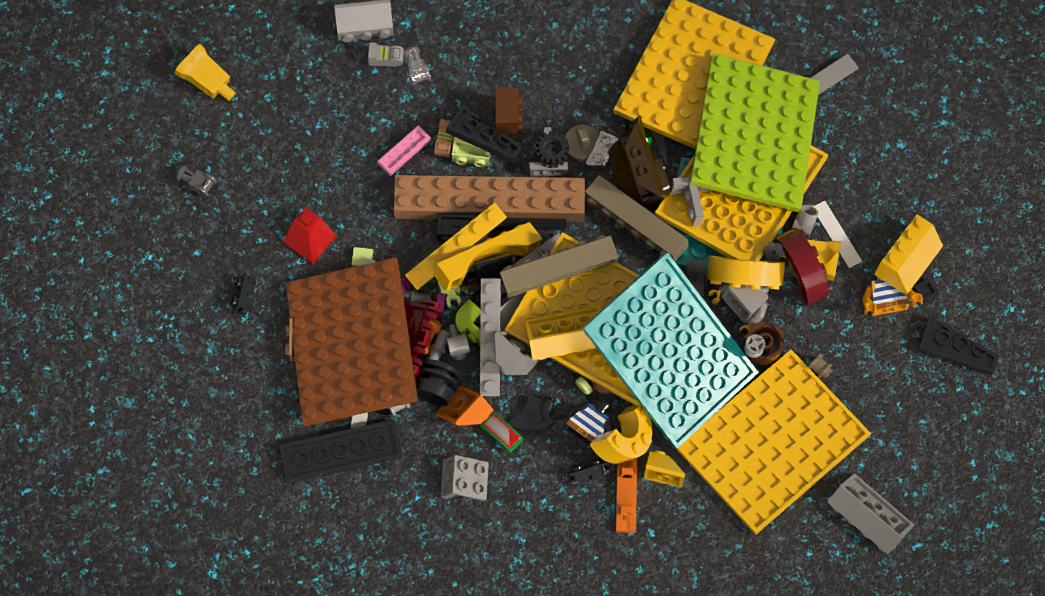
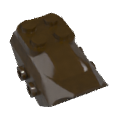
M639 115L631 122L629 129L619 136L609 161L619 190L645 207L669 196L672 186L665 174V165L656 160L646 140L642 118Z

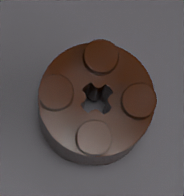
M766 322L753 325L747 333L744 347L747 338L755 334L760 335L764 339L765 344L767 343L768 345L764 347L761 356L752 358L746 354L747 358L759 367L775 363L780 358L784 348L783 332L778 326Z

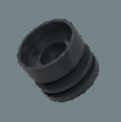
M422 360L418 374L421 378L415 379L417 397L434 405H450L454 394L451 388L456 387V380L459 379L460 372L453 366L438 360Z

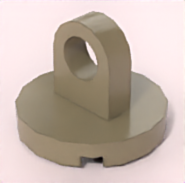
M577 125L571 128L565 135V139L567 138L569 144V156L572 159L574 158L581 162L589 161L595 158L600 151L601 137L597 130L591 126Z

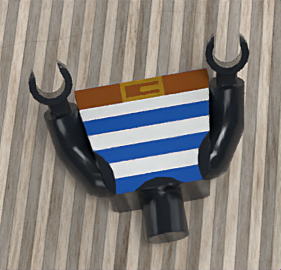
M601 400L597 407L587 403L585 406L579 405L565 412L559 411L554 420H561L560 426H563L567 421L565 429L588 446L598 435L612 431L610 418L605 415L611 407L603 400Z

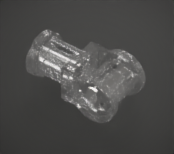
M411 47L404 51V56L407 57L409 62L408 71L413 86L421 81H431L428 66L425 64L424 59L420 57L419 47Z

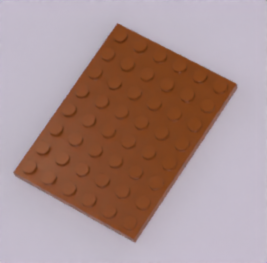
M397 258L286 282L290 319H293L292 339L304 426L418 402Z

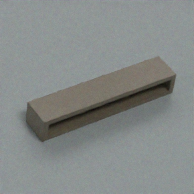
M600 175L585 191L586 201L589 205L601 209V213L607 218L612 217L616 220L615 222L619 227L627 228L634 238L642 239L648 248L660 252V256L668 253L676 262L688 248L687 238Z
M599 236L593 242H581L575 248H563L554 255L548 253L540 256V259L535 261L531 259L526 260L517 267H505L500 272V278L507 298L618 262V255L611 236Z

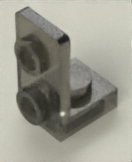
M600 124L597 130L598 137L587 158L586 164L603 170L618 140V133Z
M691 261L686 265L685 276L703 298L706 263Z

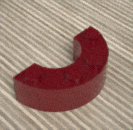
M793 228L774 237L776 243L783 245L784 256L795 272L799 283L798 290L805 305L809 306L827 297L831 289L824 275L827 273L823 263L819 262L817 258L819 256L818 251L814 245H810L804 231Z

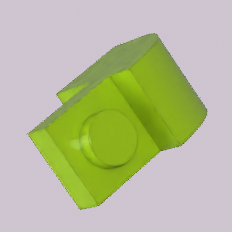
M470 299L456 314V329L458 335L468 334V339L473 344L477 343L480 346L481 330L476 325L481 321V310Z

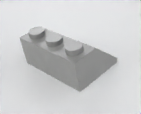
M390 0L334 5L339 41L351 42L356 39L369 40L375 37L388 38L389 36H394Z
M497 331L495 333L496 362L500 365L499 369L506 375H527L539 361L538 359H532L530 347L512 337L506 331Z

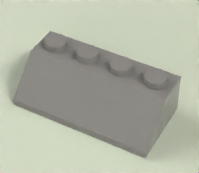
M855 473L840 485L828 500L833 510L842 514L851 525L857 527L866 538L872 540L881 551L887 554L914 527L911 521Z

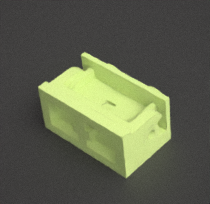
M454 137L452 162L459 165L474 164L477 167L489 166L491 153Z

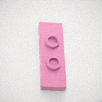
M418 125L381 157L377 164L391 176L431 141V137Z

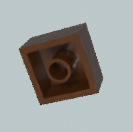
M496 88V132L505 134L509 138H518V131H522V95H518V88Z

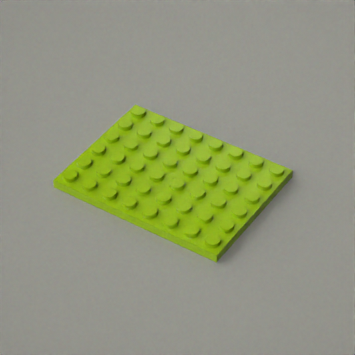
M713 53L710 61L690 184L800 212L820 81Z

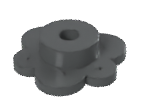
M769 242L768 246L762 249L763 254L766 255L768 260L779 261L781 256L785 254L781 243L774 244Z

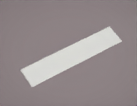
M823 201L815 205L814 208L818 210V218L832 241H841L839 252L848 267L851 268L862 262L827 203Z

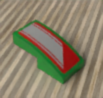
M495 412L480 425L485 432L492 436L509 453L524 440L515 429Z

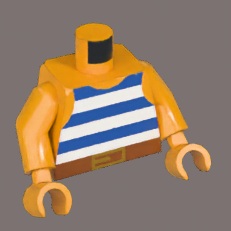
M877 277V280L871 281L870 286L866 288L862 302L865 308L864 314L867 315L868 311H871V315L876 316L907 310L910 302L912 307H916V302L922 305L923 299L921 294L915 293L912 289L905 295Z

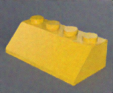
M916 215L883 258L874 275L907 295L943 247L933 224Z
M601 306L524 320L532 359L543 360L547 357L563 356L568 353L583 352L584 350L596 348L581 328L602 310Z

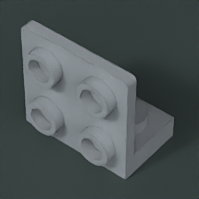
M458 455L443 459L440 498L449 499L458 495L482 501L486 500L488 462Z

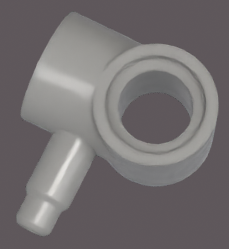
M802 205L792 229H802L806 237L809 238L818 216V210L813 205Z
M451 324L449 326L451 337L446 338L449 355L454 360H462L470 352L465 333L458 335L455 325Z

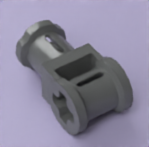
M186 165L181 166L176 176L178 181L182 180L188 183L190 189L203 197H208V191L213 184L217 183V180L210 174L199 170L194 172L188 169Z

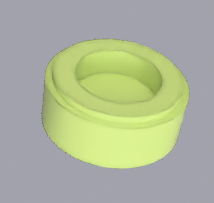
M580 376L576 380V385L585 395L593 392L592 387L583 377Z

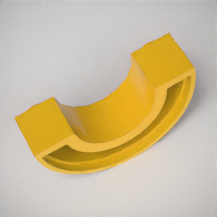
M708 255L706 278L710 280L711 284L725 282L729 283V287L740 288L741 284L749 285L750 289H760V286H768V289H779V286L783 285L785 262L752 261Z
M632 405L626 407L618 415L621 423V434L615 429L598 435L590 443V446L599 457L609 463L619 464L640 457L648 450L652 442V422L642 406Z

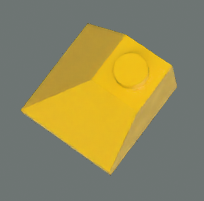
M650 452L644 479L682 488L685 473L670 456L665 455L664 452Z

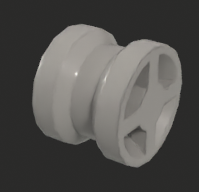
M760 335L749 336L744 347L745 353L752 358L761 356L765 347V341Z

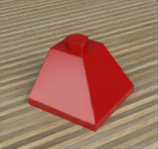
M305 207L293 221L283 243L313 265L337 236L319 216Z

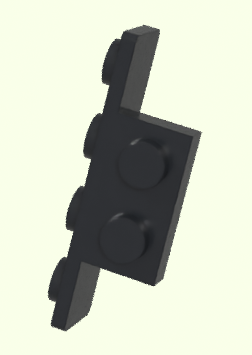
M507 252L474 261L476 279L462 283L459 288L464 293L474 294L481 290V278H500V272L505 267L513 266L512 254Z

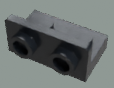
M438 213L437 241L442 243L448 241L474 220L476 214Z

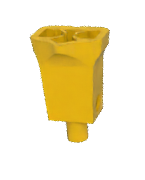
M198 44L175 70L177 76L190 81L212 99L220 93L225 99L230 101L236 94L227 86L230 76L207 55L205 48L201 44Z
M808 240L811 246L814 245L819 254L817 258L826 268L825 278L834 281L841 241L822 242Z

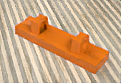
M637 458L617 464L616 533H636ZM624 475H631L632 478H622V477H623Z

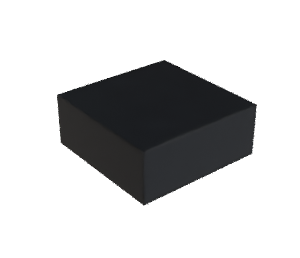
M931 278L913 287L915 293L922 295L923 304L940 295Z

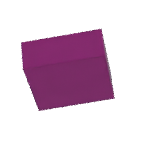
M438 293L437 302L440 304V308L436 314L437 318H444L446 296L445 294Z

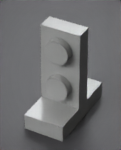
M544 127V133L546 132L548 135L551 127ZM549 144L545 147V152L548 155H556V151H552V145L555 144ZM542 162L530 163V177L567 176V162H564L562 166L559 164L558 168H555V165H552V168H549V165L544 167Z
M691 177L673 178L670 194L684 193V201L688 203V218L691 219L692 226H700L704 215L699 192H707L708 189L691 185Z

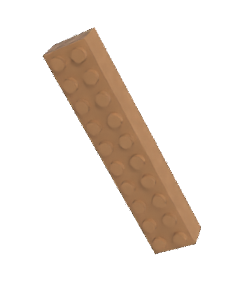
M395 175V219H438V213L476 214L477 217L493 203H496L507 218L566 219V221L584 222L585 178Z

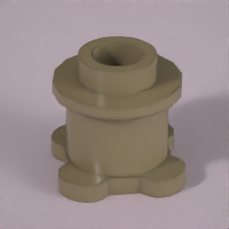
M819 354L808 367L818 375L819 379L822 377L826 379L833 371L831 369L832 364H828L822 358L823 354Z

